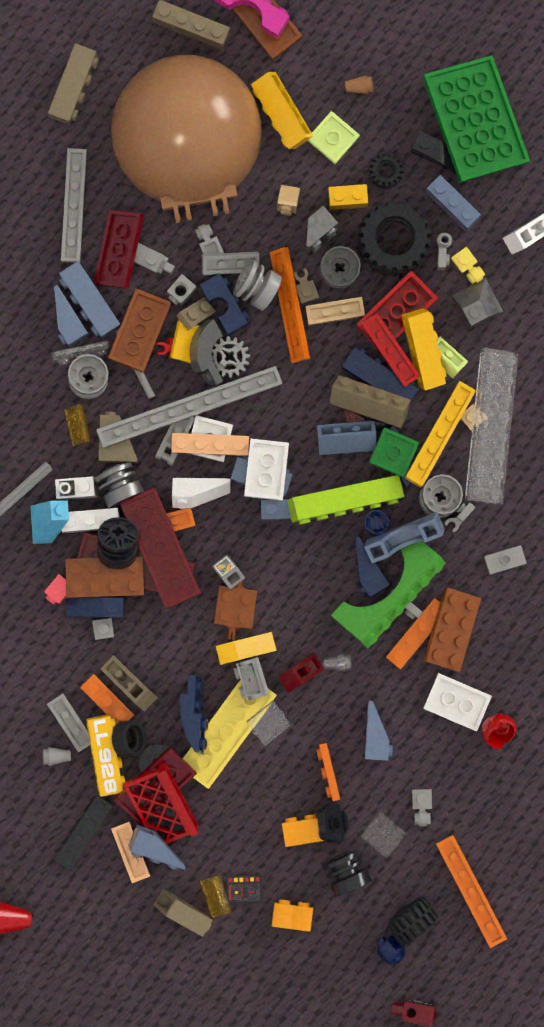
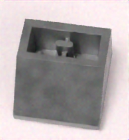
M324 206L308 218L306 252L308 254L311 251L313 253L317 252L322 247L321 244L324 240L327 239L329 241L337 234L338 222Z

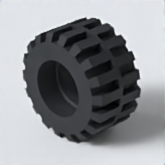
M424 896L419 897L397 913L389 921L386 928L401 946L408 945L428 930L437 921L439 914Z

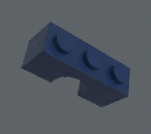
M219 273L201 283L200 288L209 303L216 300H222L227 303L228 310L219 317V322L227 336H230L248 326L247 320H249V317L245 310H240L237 305L240 303L239 299L229 291L228 287H230L227 278H222Z

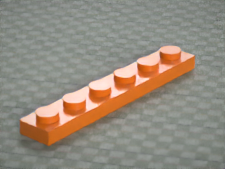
M283 247L270 252L273 271L282 276L277 292L291 363H299L310 359L289 249L288 247Z
M451 835L436 843L489 947L492 948L507 940L454 836Z

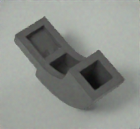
M214 319L206 320L195 331L190 343L189 353L194 372H203V379L209 385H217L223 381L212 360V348L215 342L223 336Z

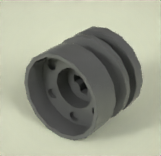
M333 247L322 257L319 267L320 276L332 288H346L354 283L360 273V259L349 247ZM336 264L339 266L342 264L344 266L343 273L341 271H339L338 273L335 271Z

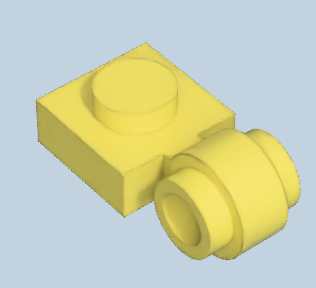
M467 247L451 257V260L462 274L468 270L466 276L472 284L483 280L485 273L479 266L473 267L478 261Z

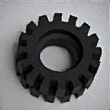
M385 152V154L380 153L377 157L375 156L369 167V177H371L372 183L374 182L375 186H380L382 189L395 187L403 176L402 161H399L400 158L398 156L395 157L392 153L390 155L388 152ZM383 164H389L394 172L392 176L384 178L379 174V167Z

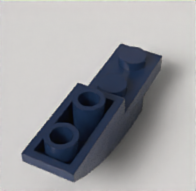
M188 675L187 694H180L181 719L191 747L197 754L204 755V750L207 748L205 731L208 730V720L206 716L199 714V711L202 709L200 692L203 691V682L196 675Z

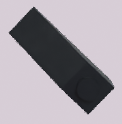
M420 131L411 153L456 173L446 144Z

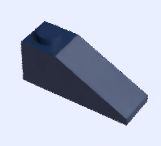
M358 536L355 538L359 583L361 584L359 589L364 596L368 595L370 598L388 587L389 583L377 564L371 563L364 548L365 545Z
M104 597L67 598L66 616L124 618L125 599Z

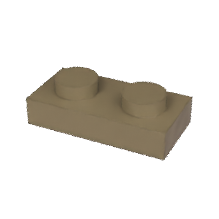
M203 297L179 312L177 317L189 331L214 315L216 311L207 299Z

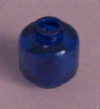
M384 936L377 943L379 947L377 955L388 965H397L406 955L404 952L405 946H401L394 936H389L388 938Z

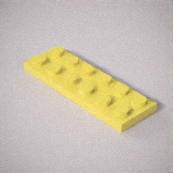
M240 680L208 723V730L205 731L207 748L204 750V755L197 754L191 747L183 759L197 772L193 778L206 788H210L277 696L270 689H268L269 695L247 701L246 698L241 696L239 687H242V683Z

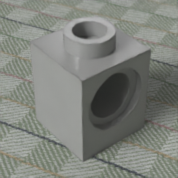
M181 274L167 290L168 299L175 305L179 303L183 306L197 290V286ZM177 288H185L186 293L183 296H178L175 293Z

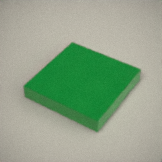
M384 427L369 463L404 478L419 442Z

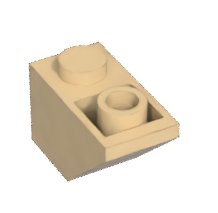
M281 185L277 203V211H281L280 214L291 216L292 213L296 214L300 188Z

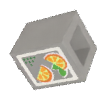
M228 555L212 566L230 590L245 579Z

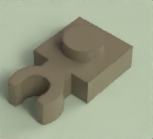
M306 268L303 269L305 275L302 278L298 277L297 272H294L295 280L300 283L296 285L301 305L319 299L314 281L307 280L308 271Z

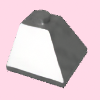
M486 278L452 295L469 329L503 312Z

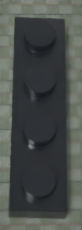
M97 795L54 861L71 871L113 805Z

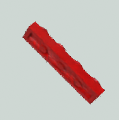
M378 313L373 314L361 323V326L403 387H406L420 377Z

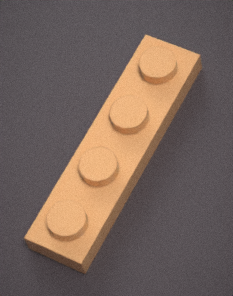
M172 433L171 452L248 456L249 436Z

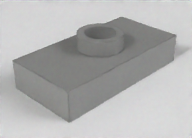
M521 545L484 556L489 575L527 564Z

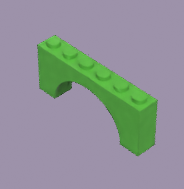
M424 542L413 543L400 549L404 557V571L399 584L389 596L374 605L366 607H355L343 602L331 615L365 647L369 648L377 641L384 630L390 627L394 619L402 614L404 608L416 598L417 594L429 584L435 574L440 572L445 565V561L440 555Z

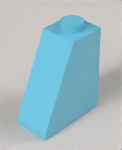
M48 501L30 506L33 544H47L55 540L69 520L68 501Z

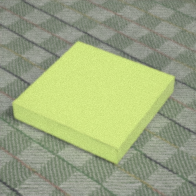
M331 111L312 132L314 137L309 139L308 142L331 162L336 164L360 135Z

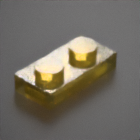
M79 404L64 409L72 445L79 446L90 442L83 405Z
M220 875L201 880L212 918L231 913Z

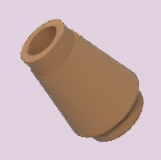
M365 75L345 81L346 92L362 94L373 92L372 77Z

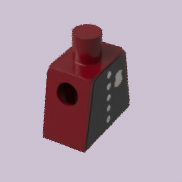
M406 999L404 1004L393 1002L392 1014L401 1015L403 1022L432 1027L435 1024L438 1004ZM409 1009H415L416 1015L411 1014Z

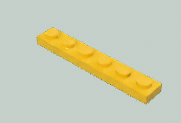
M461 381L457 383L408 470L405 479L420 488L424 485L476 390Z

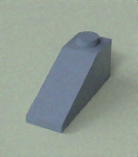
M58 285L54 286L57 323L58 330L61 333L58 337L63 345L67 343L71 347L89 336Z
M368 701L364 759L388 761V757H392L393 745H389L390 741L373 701Z

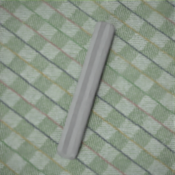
M47 462L42 464L0 502V516L52 471V467Z

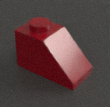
M312 654L279 675L278 678L289 693L322 672L324 668L315 654Z

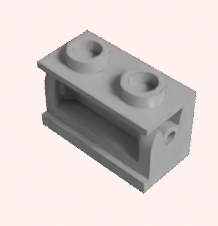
M258 657L236 664L237 668H234V673L237 680L241 679L242 687H239L242 698H246L249 701L269 695Z

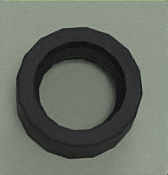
M136 720L117 723L112 732V745L117 755L125 758L137 757L142 754L146 744V734L142 725ZM128 730L131 735L130 748L128 747L126 738Z

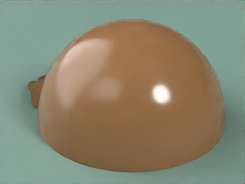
M176 55L149 64L127 83L114 107L111 123V140L116 160L126 177L141 192L160 201L163 212L174 209L175 220L178 223L181 220L178 208L185 207L188 221L192 220L190 206L211 203L213 216H217L216 201L222 200L225 214L229 213L227 199L237 198L236 187L250 173L258 157L262 140V122L252 92L231 69L203 56Z

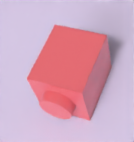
M60 574L44 591L47 594L45 598L53 605L56 602L61 604L66 598V579Z

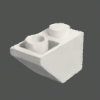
M95 477L55 480L56 499L98 497Z

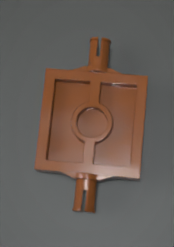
M243 580L231 590L226 586L218 587L214 624L224 625L229 628L227 637L229 640H235L236 629H252L257 591L242 587Z

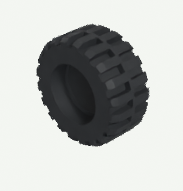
M387 201L386 204L382 205L380 203L376 205V208L371 209L367 216L363 218L359 228V252L362 254L364 262L368 263L372 270H378L382 275L390 274V276L396 277L398 274L403 276L409 271H414L424 261L431 244V229L428 227L427 219L423 218V213L420 210H415L413 205L403 204L404 201H398V203ZM399 222L410 230L412 244L407 252L402 255L393 256L384 253L378 247L376 241L377 232L385 223Z

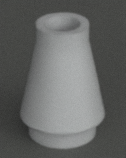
M51 747L43 749V765L48 764V766L71 761L70 750Z

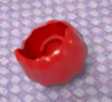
M502 713L489 716L482 724V737L486 744L494 749H502L503 745L510 742L517 732L514 719Z

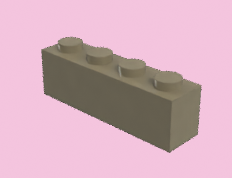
M159 0L152 16L153 23L221 50L224 49L230 35V27L162 0Z
M75 43L48 111L50 118L71 125L72 120L76 121L79 113L77 107L79 103H83L86 95L84 89L90 85L92 80L91 71L93 68L96 69L99 62L95 50Z
M339 375L332 386L329 403L401 428L408 415L410 399Z

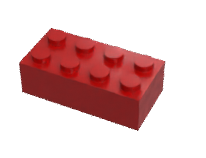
M410 271L356 324V328L374 345L361 326V323L373 314L378 313L395 340H397L405 333L401 315L422 308L428 310L437 302L438 297Z

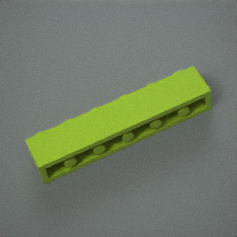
M395 475L293 497L287 500L292 523L299 522V525L310 523V519L317 518V521L328 519V515L334 514L335 517L343 516L349 510L357 513L364 511L363 507L370 506V509L381 507V503L387 502L388 505L399 503L398 500L404 497L400 477Z

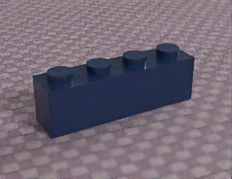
M354 347L341 369L364 384L410 399V402L419 390L416 388L417 384L415 382H411L406 387H403L394 372L384 367L385 363L378 358L372 359L368 356L369 353L361 347L359 349Z

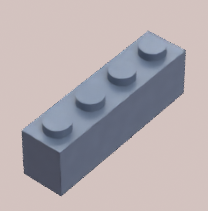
M79 261L59 273L61 276L59 282L64 289L68 288L72 294L69 297L75 305H80L82 308L80 313L85 321L90 320L93 325L90 328L96 337L100 335L103 339L121 327L119 321Z

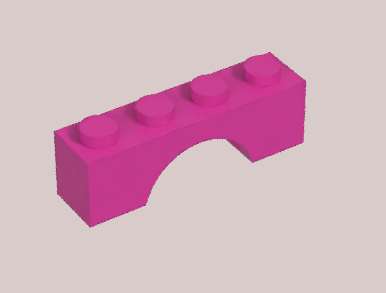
M213 0L227 10H231L239 5L253 7L262 18L261 30L277 40L290 20L288 12L281 7H274L271 5L272 2L270 0Z

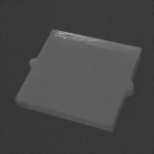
M271 701L246 721L254 731L253 735L257 736L264 746L291 726L285 718L284 712L280 711L274 701Z
M380 812L374 821L369 823V827L361 837L388 858L392 851L399 847L398 844L407 833Z

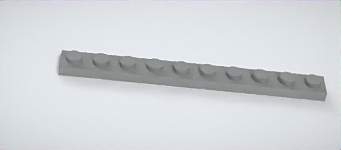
M276 366L96 429L102 448H106L275 388L283 383Z

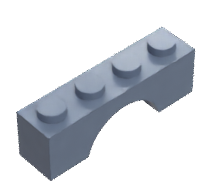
M435 512L367 539L364 548L373 564L390 557L396 551L417 542L426 543L441 537L444 534L445 528L438 513Z

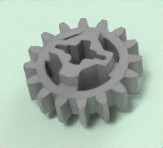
M227 336V341L220 338V344L215 343L214 347L216 349H212L213 363L218 372H222L223 378L226 374H229L231 379L234 373L239 377L240 370L242 372L246 371L243 366H249V362L246 359L250 358V354H245L249 349L248 347H242L244 345L243 341L237 343V337L233 341H230L229 336ZM233 345L234 347L226 349L224 346ZM240 351L243 357L242 362H240L237 359V355ZM217 353L222 356L219 364L217 362ZM225 354H233L234 361H226ZM227 366H234V367H235V369H232V370H227V369H225V368H226Z

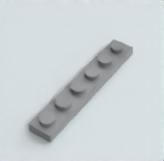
M67 148L61 262H81L87 149Z

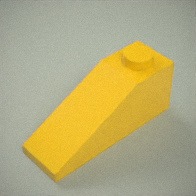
M272 632L216 646L220 665L277 651Z

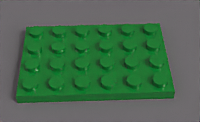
M492 55L422 76L460 183L530 162Z

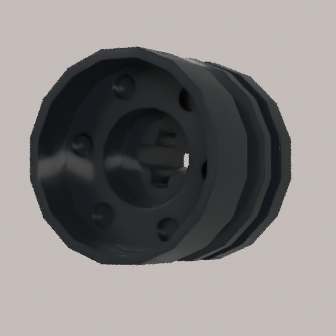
M115 517L105 520L100 525L97 538V555L103 565L112 569H124L135 562L138 554L137 544L139 536L135 524L128 519Z
M359 850L341 853L322 865L324 871L333 869V871L326 874L327 878L335 876L337 880L330 884L335 897L351 892L372 881L367 868L357 869V866L364 862L363 859L353 860V858L360 855Z

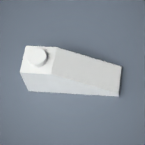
M544 213L503 237L511 254L527 248L544 236Z
M173 478L172 508H193L227 495L231 490L230 479Z

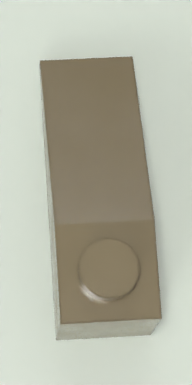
M114 655L101 668L144 712L158 698Z

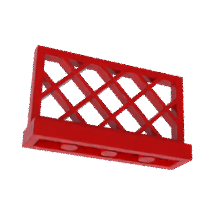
M166 762L160 764L158 769L123 783V787L145 828L154 829L155 832L158 830L167 833L166 838L163 839L166 844L189 834L191 837L198 834V823ZM157 776L159 779L158 786L148 784L149 778ZM137 784L143 787L139 794L133 792L130 786ZM145 787L155 790L153 798L143 795ZM158 792L167 794L166 802L156 799ZM141 799L151 802L148 809L139 806ZM154 803L164 806L161 814L151 811ZM166 808L175 810L174 818L164 815ZM149 815L159 818L156 825L148 823ZM162 819L172 822L169 829L159 826ZM177 823L183 825L185 830L176 832L172 829L174 824Z

